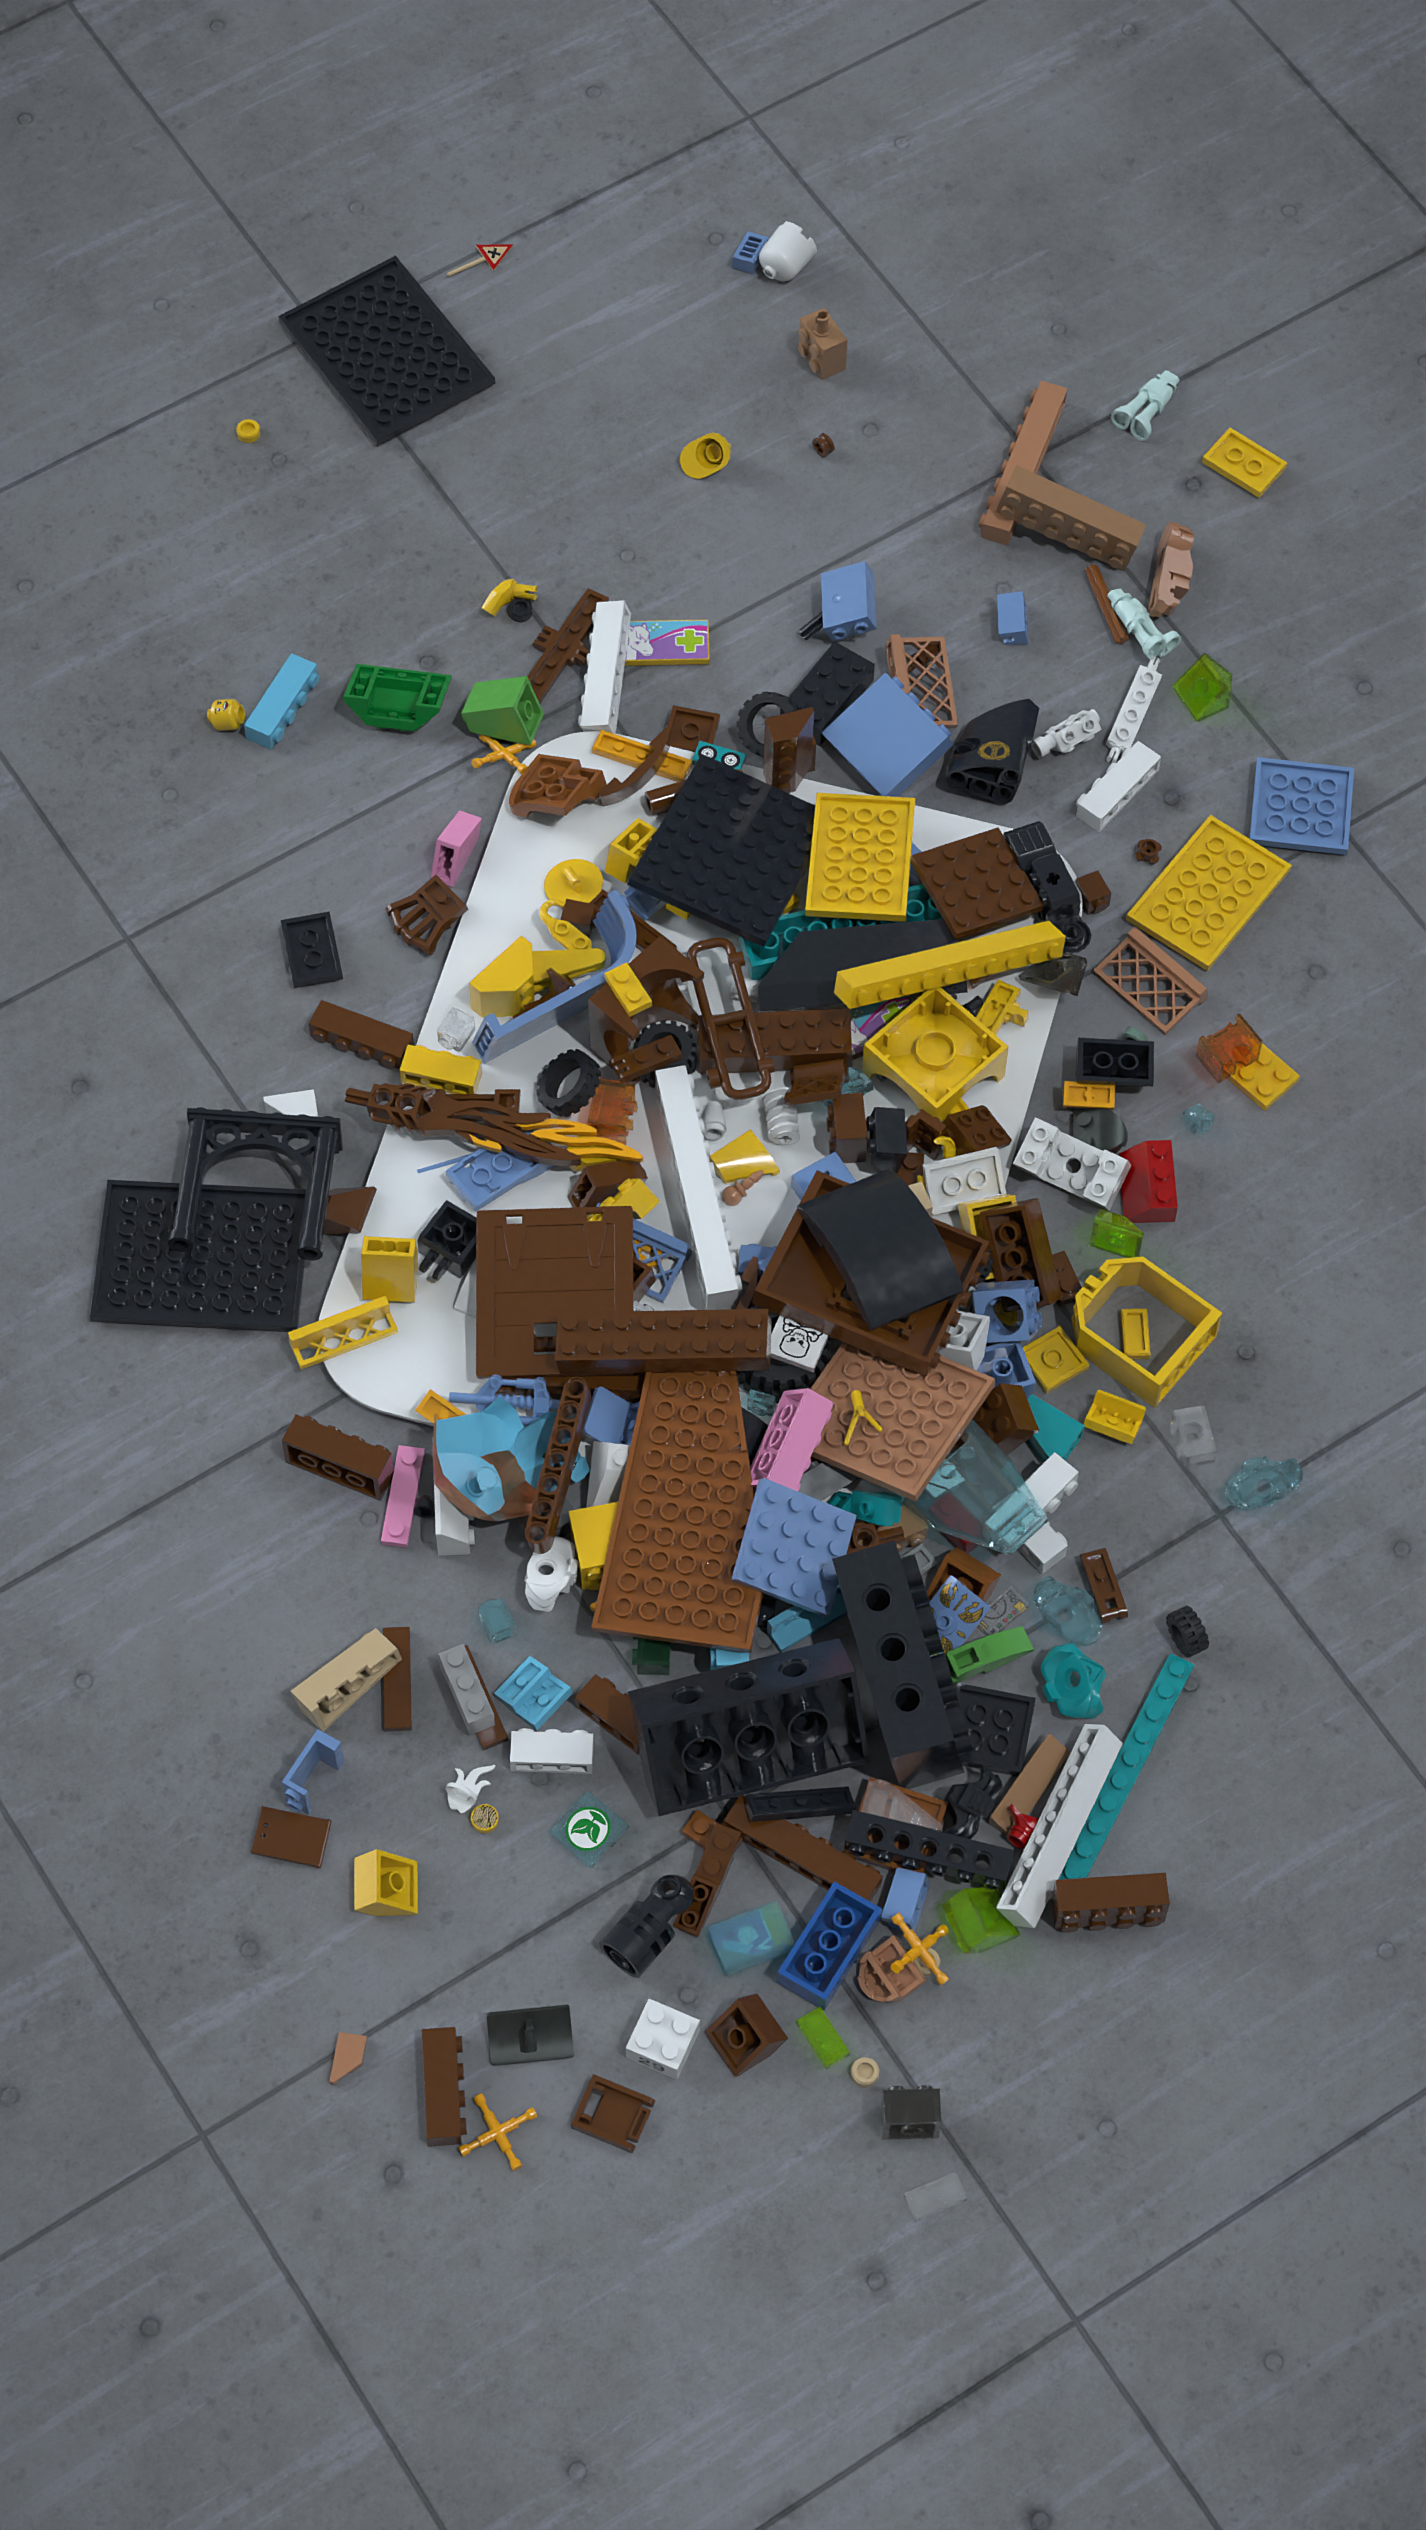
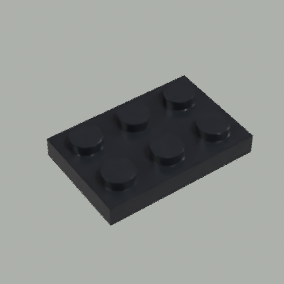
M329 911L280 920L294 988L343 979Z

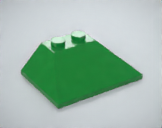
M356 664L343 701L366 725L374 726L378 729L393 728L402 732L415 731L440 712L452 680V675Z

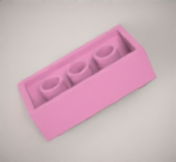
M809 1388L783 1392L750 1467L751 1485L754 1491L757 1489L759 1479L762 1478L799 1491L802 1475L811 1464L810 1457L812 1452L821 1441L820 1434L822 1429L831 1418V1409L834 1404L832 1401Z

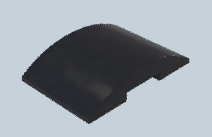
M889 1168L797 1205L799 1213L821 1248L825 1247L847 1283L846 1291L871 1331L964 1292L954 1262L931 1217L909 1186Z

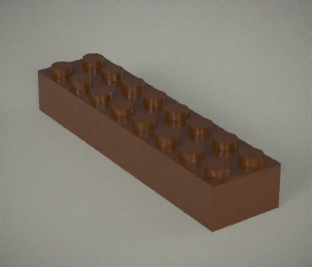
M768 1309L558 1312L555 1361L560 1374L770 1370L772 1322Z

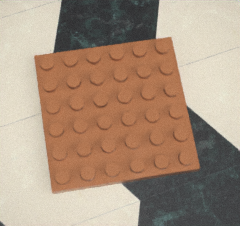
M843 1342L811 1387V1390L834 1403L831 1409V1418L824 1425L820 1434L821 1441L814 1448L811 1456L913 1501H917L996 1385L995 1378L941 1356L936 1369L931 1368L928 1375L924 1376ZM858 1390L861 1392L865 1410L883 1430L878 1432L864 1416H859L849 1444L844 1445V1440L854 1414L851 1392Z

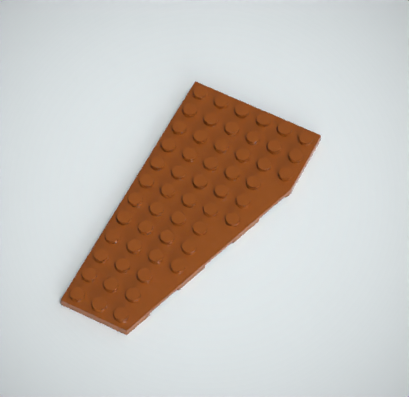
M736 1371L646 1372L591 1626L593 1631L752 1653L763 1593L731 1580L754 1500Z

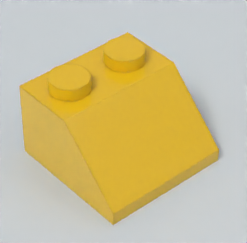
M378 1849L355 1857L354 1910L372 1916L418 1914V1861Z

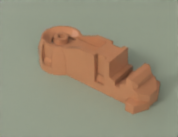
M1173 521L1166 525L1157 549V565L1147 608L1150 618L1171 615L1189 590V581L1193 571L1190 550L1194 540V532L1187 526Z

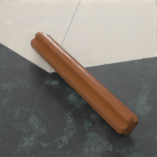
M1091 564L1085 569V573L1115 643L1123 645L1129 639L1121 619L1111 606L1112 601L1107 597L1109 590L1099 567Z

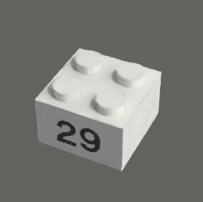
M648 1999L626 2046V2058L678 2080L700 2031V2020Z

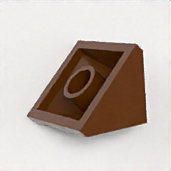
M371 1186L329 1190L323 1234L361 1233L377 1189Z

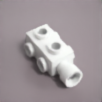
M1094 709L1089 711L1082 710L1077 714L1069 716L1062 723L1051 726L1048 731L1044 732V737L1039 736L1032 740L1031 747L1033 752L1039 758L1049 754L1050 750L1067 753L1075 748L1074 745L1079 742L1091 740L1094 738V734L1101 730L1099 715Z

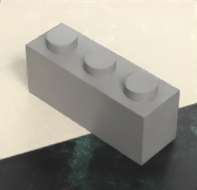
M464 1644L438 1653L440 1667L469 1734L472 1735L495 1726L494 1713Z

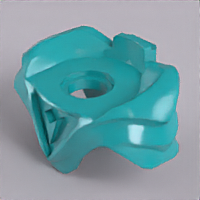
M1073 1642L1052 1647L1041 1663V1672L1047 1682L1043 1686V1691L1048 1702H1056L1060 1713L1064 1716L1083 1719L1096 1718L1103 1712L1100 1688L1107 1676L1104 1667L1085 1655ZM1076 1671L1079 1674L1080 1678L1076 1677L1072 1673Z

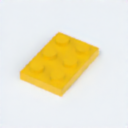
M1229 428L1202 458L1203 464L1258 498L1265 493L1287 468L1286 461L1232 428Z
M1246 1029L1239 1033L1210 1060V1064L1264 1111L1300 1080L1298 1073Z

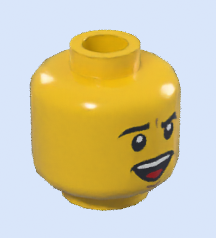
M236 699L215 700L211 708L208 709L207 719L217 731L237 730L244 723L245 710L243 705L239 704Z

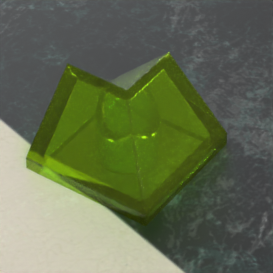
M1203 653L1172 686L1194 719L1200 722L1229 708L1232 673L1207 653Z
M1100 1209L1093 1222L1089 1246L1125 1258L1140 1257L1144 1233L1125 1216Z

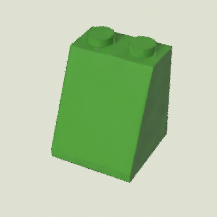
M527 676L475 682L462 709V719L467 724L470 732L525 745L532 743L544 715Z

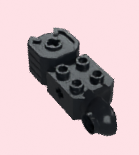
M1036 821L1004 832L1003 835L1016 856L1020 869L1026 873L1043 902L1042 911L1037 912L1041 921L1044 920V922L1050 921L1066 936L1063 953L1075 954L1081 952L1090 943L1091 931L1079 915L1081 902L1079 892L1060 854H1057L1055 845L1045 825L1040 821Z

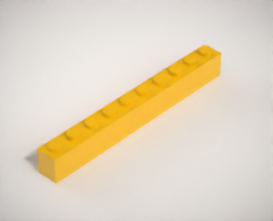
M1045 921L837 972L834 993L849 1009L1024 967L1062 957L1066 936L1050 921Z

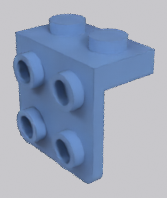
M597 1387L590 1402L583 1426V1433L598 1442L631 1445L640 1402L630 1404L604 1387Z

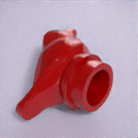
M1011 1804L1007 1809L1012 1816L1013 1826L1009 1828L1007 1839L1015 1847L1025 1849L1039 1818L1022 1814Z

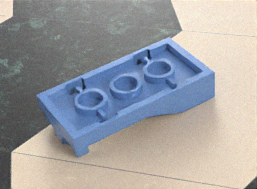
M539 1129L519 1131L529 1135ZM480 1148L447 1169L446 1177L455 1186L458 1195L463 1201L469 1202L474 1211L477 1212L516 1185L538 1177L555 1165L537 1164V1162L522 1159L503 1149L502 1152L498 1153Z

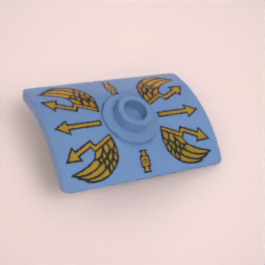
M952 1575L948 1577L929 1602L944 1652L942 1653L945 1654V1657L947 1652L963 1645L990 1610V1606Z

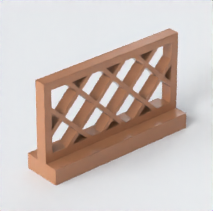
M891 634L885 644L890 677L896 676L905 687L902 690L906 694L911 692L914 687L925 694L918 704L922 710L926 708L922 704L928 697L939 705L932 713L936 717L934 722L938 726L943 724L946 728H956L958 722L945 638H901L900 634ZM929 644H939L940 653L936 657L925 649ZM904 645L915 647L918 650L917 654L912 658L905 652ZM921 653L932 661L927 668L916 661ZM911 664L922 672L916 680L908 674L907 669ZM934 664L943 670V675L940 679L929 671ZM924 675L935 683L930 690L919 683ZM937 686L946 692L947 697L943 701L932 693ZM941 708L949 713L950 721H942L936 716V713Z
M1135 926L1128 932V937L1093 970L1095 975L1165 1035L1192 1009L1208 999L1207 988ZM1128 946L1136 952V959L1121 960V953ZM1150 964L1154 968V975H1139V965ZM1118 965L1119 976H1107L1102 971L1107 966ZM1121 965H1136V975L1121 976ZM1154 980V991H1139V981ZM1157 980L1170 981L1172 983V990L1157 991ZM1122 981H1136L1137 992H1125L1122 989ZM1186 995L1192 1000L1187 1006L1175 1007V996ZM1154 996L1155 1007L1144 1008L1140 1005V997ZM1157 996H1172V1007H1158ZM1173 1012V1019L1165 1026L1158 1020V1013Z

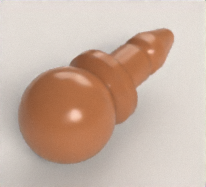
M759 1170L752 1173L741 1184L736 1181L734 1186L726 1187L722 1192L723 1202L729 1206L739 1204L742 1196H747L745 1190L750 1189L754 1183H757L763 1176L764 1171Z

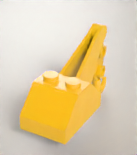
M555 899L544 902L540 907L539 916L548 927L552 938L567 950L533 951L532 943L521 935L469 982L471 1009L483 1018L494 1013L496 1017H510L525 1009L523 1005L534 1002V993L549 988L550 980L547 974V969L549 968L554 969L557 973L565 974L571 979L604 968L606 965V954L602 949H592L591 940L571 923L553 918L548 914V909L551 906L564 907L565 904Z

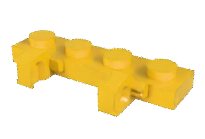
M997 980L976 1018L995 1035L998 1034L1004 1022L1008 1024L1011 1021L1024 1027L1029 1019V1011L1020 1008V1004L1016 1002L1021 994V989Z

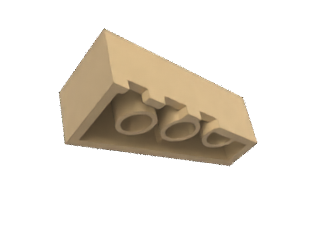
M375 1628L292 1689L291 1693L301 1711L324 1732L401 1661L402 1657L398 1649Z

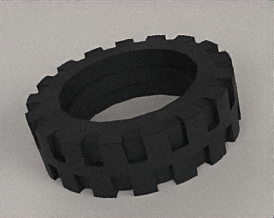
M762 692V694L753 695L751 700H747L743 704V710L740 709L738 713L740 717L736 726L739 728V732H737L739 739H742L743 746L749 749L750 752L764 757V744L756 739L753 732V721L757 712L767 705L779 706L785 714L798 711V706L794 701L776 692Z
M569 1049L566 1053L562 1052L557 1055L558 1058L552 1059L549 1062V1067L543 1070L542 1079L538 1081V1101L558 1117L563 1115L569 1117L571 1113L576 1114L581 1111L580 1108L586 1107L589 1104V1099L595 1096L596 1087L600 1085L599 1077H601V1071L599 1070V1064L580 1049L575 1051ZM580 1068V1075L573 1089L566 1095L557 1098L559 1087L564 1078L572 1071Z

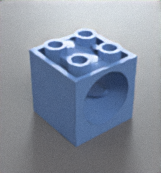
M1034 1280L982 1283L973 1291L975 1314L990 1317L986 1343L1030 1340L1039 1331V1328L1042 1327V1316L1040 1312H1037L1036 1302H1039L1040 1299L1039 1288L1035 1287ZM1001 1296L1010 1297L1021 1306L1024 1318L1019 1322L1018 1326L1006 1325L996 1316L994 1304Z

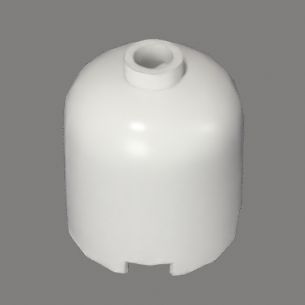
M785 222L783 225H780L759 253V261L763 272L770 279L782 282L792 280L817 252L813 239L810 237L807 240L801 234L803 229L794 223Z

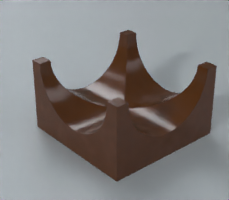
M661 936L628 964L651 998V1007L629 1017L608 983L588 999L590 1051L610 1068L612 1067L609 1061L616 1056L629 1052L631 1042L640 1035L642 1028L650 1025L652 1022L656 1023L660 1022V1020L678 1021L693 1027L695 1030L699 1029V1014L684 998L677 985L676 978L689 979L698 984L704 979V972ZM640 1076L627 1082L634 1087L640 1081Z

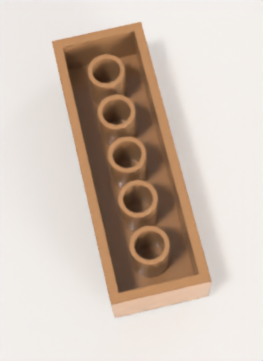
M1017 465L995 511L1006 519L1016 521L1028 529L1040 532L1050 539H1055L1072 549L1088 554L1091 558L1099 559L1111 567L1125 571L1146 528V524Z

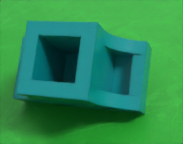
M852 1490L850 1513L857 1515V1519L884 1527L893 1526V1523H900L902 1496L888 1492Z

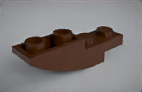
M719 1822L715 1823L697 1871L693 1874L690 1882L694 1890L693 1901L689 1908L677 1914L673 1924L674 1927L695 1936H700L729 1872L742 1832Z

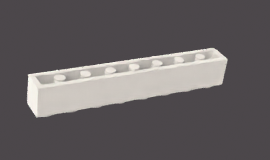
M1084 1725L996 1907L1014 1926L1036 1927L1051 1896L1055 1880H1058L1123 1744L1105 1725Z

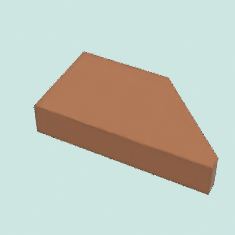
M339 2032L329 2081L330 2085L337 2084L340 2079L362 2066L367 2036Z

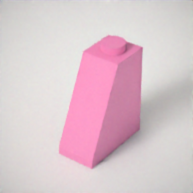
M460 810L437 838L431 878L437 875L446 885L455 886L479 839L482 818Z

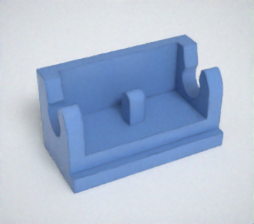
M1024 592L997 594L999 637L1006 638L1004 639L1005 645H1028L1027 605Z
M897 1867L881 1916L883 1921L888 1922V1927L901 1930L891 1920L894 1915L900 1912L909 1929H913L915 1933L930 1886L926 1874Z

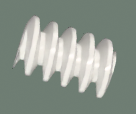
M788 1087L772 1089L764 1096L765 1112L767 1113L766 1121L768 1122L767 1130L769 1131L768 1139L779 1145L797 1143L801 1137L797 1133L799 1131V1125L796 1124L798 1116L795 1115L797 1108L795 1105L785 1103L784 1100L785 1094L791 1091V1088Z

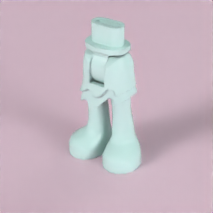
M1165 370L1162 374H1158L1155 378L1149 380L1140 388L1136 398L1127 405L1114 410L1111 414V421L1114 426L1124 430L1131 424L1132 435L1140 441L1147 440L1152 431L1151 419L1155 414L1160 415L1164 410L1165 405L1177 388L1176 385L1179 382V378ZM1146 404V408L1134 418L1137 411Z
M1115 589L1108 593L1107 597L1112 601L1111 606L1124 623L1128 633L1132 632L1135 635L1144 654L1149 659L1157 655L1163 657L1177 647L1181 641L1180 635L1176 631L1162 634L1155 627L1147 609L1138 599L1132 598L1130 593H1124L1122 589Z

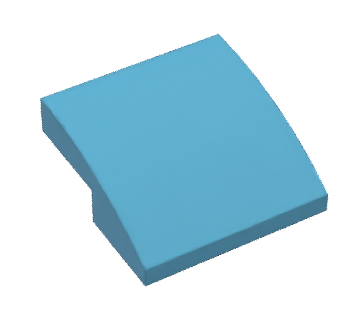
M529 1656L496 1690L494 1695L509 1710L537 1731L573 1694L570 1686L553 1676L548 1667Z

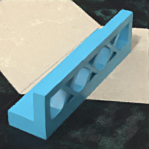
M838 1583L830 1616L823 1617L794 1605L768 1621L767 1634L780 1653L848 1614L840 1584Z

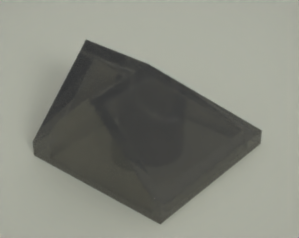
M1063 952L1060 958L1033 964L1018 977L1021 981L1078 996L1087 960L1084 957Z

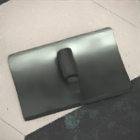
M569 2005L498 2011L486 2014L492 2066L574 2057Z

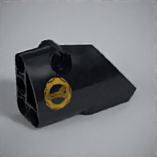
M1030 699L1018 700L996 707L968 722L959 741L955 744L948 761L947 783L953 788L997 803H1010L1014 799L1022 779L1026 756L1034 737L1039 707Z

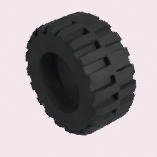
M769 1311L772 1322V1334L780 1315ZM828 1337L814 1372L794 1365L775 1366L770 1364V1370L736 1371L739 1384L744 1383V1389L748 1393L756 1392L758 1399L764 1401L765 1398L772 1399L771 1403H779L784 1391L811 1389L830 1362L831 1339Z

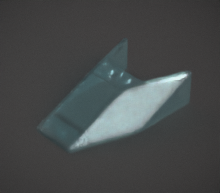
M971 1420L964 1430L968 1436L966 1443L941 1464L917 1501L902 1496V1504L938 1531L1007 1555H1012L1048 1522V1518L1012 1460Z

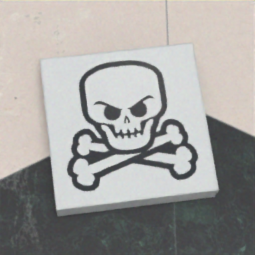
M780 1315L771 1334L770 1357L814 1372L829 1335Z

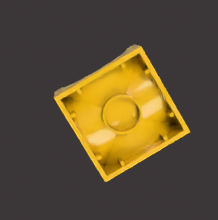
M938 987L924 992L864 1044L862 1075L867 1080L872 1079L876 1074L891 1079L909 1095L919 1110L923 1109L931 1116L937 1117L944 1122L956 1103L979 1081L991 1076L998 1083L1005 1077L1009 1046L946 991Z

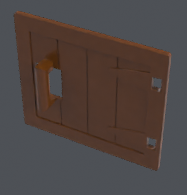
M632 1206L477 1211V1378L488 1379L495 1374L500 1375L502 1378L633 1374H560L555 1361L556 1354L534 1355L535 1352H556L557 1336L536 1337L534 1324H557L558 1312L634 1311ZM587 1214H603V1221H588ZM506 1217H522V1224H507Z

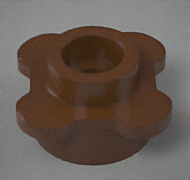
M1153 839L1140 840L1138 842L1139 850L1135 853V858L1138 861L1145 860L1150 861L1152 864L1159 861L1158 853L1162 849L1161 844Z

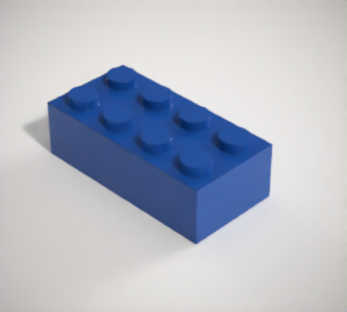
M834 1881L777 1972V1983L825 2011L879 1924L882 1908Z

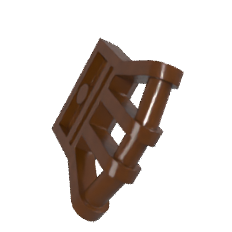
M434 875L411 896L391 903L386 907L387 915L391 916L394 925V932L397 935H402L404 942L408 946L420 948L428 955H432L435 952L437 942L444 930L450 929V925L468 910L466 904L437 875ZM418 904L408 914L401 918L400 913L402 910ZM425 912L429 914L412 930L409 929V926ZM437 922L427 941L419 938Z

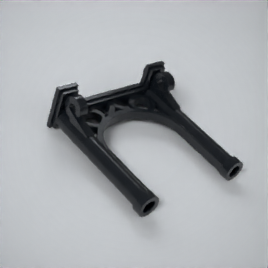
M203 1107L187 1108L189 1129L173 1229L169 1233L168 1246L179 1252H187L193 1249L203 1181L208 1170L227 1155L244 1150L259 1149L287 1156L296 1162L305 1173L307 1189L297 1254L302 1259L309 1261L321 1259L324 1251L322 1240L334 1154L343 1150L340 1118L331 1116L315 1117L305 1114L286 1115L277 1112L271 1114L258 1113L256 1111H232L229 1109L212 1110ZM229 1133L234 1135L235 1139L223 1145L216 1141V1135ZM241 1133H252L245 1135V1139L241 1140ZM272 1135L283 1136L282 1143L278 1142V1137H274ZM294 1138H303L308 1140L309 1144L295 1150L288 1142ZM207 1145H210L214 1151L206 1157ZM314 1151L311 1168L304 1157L309 1156Z

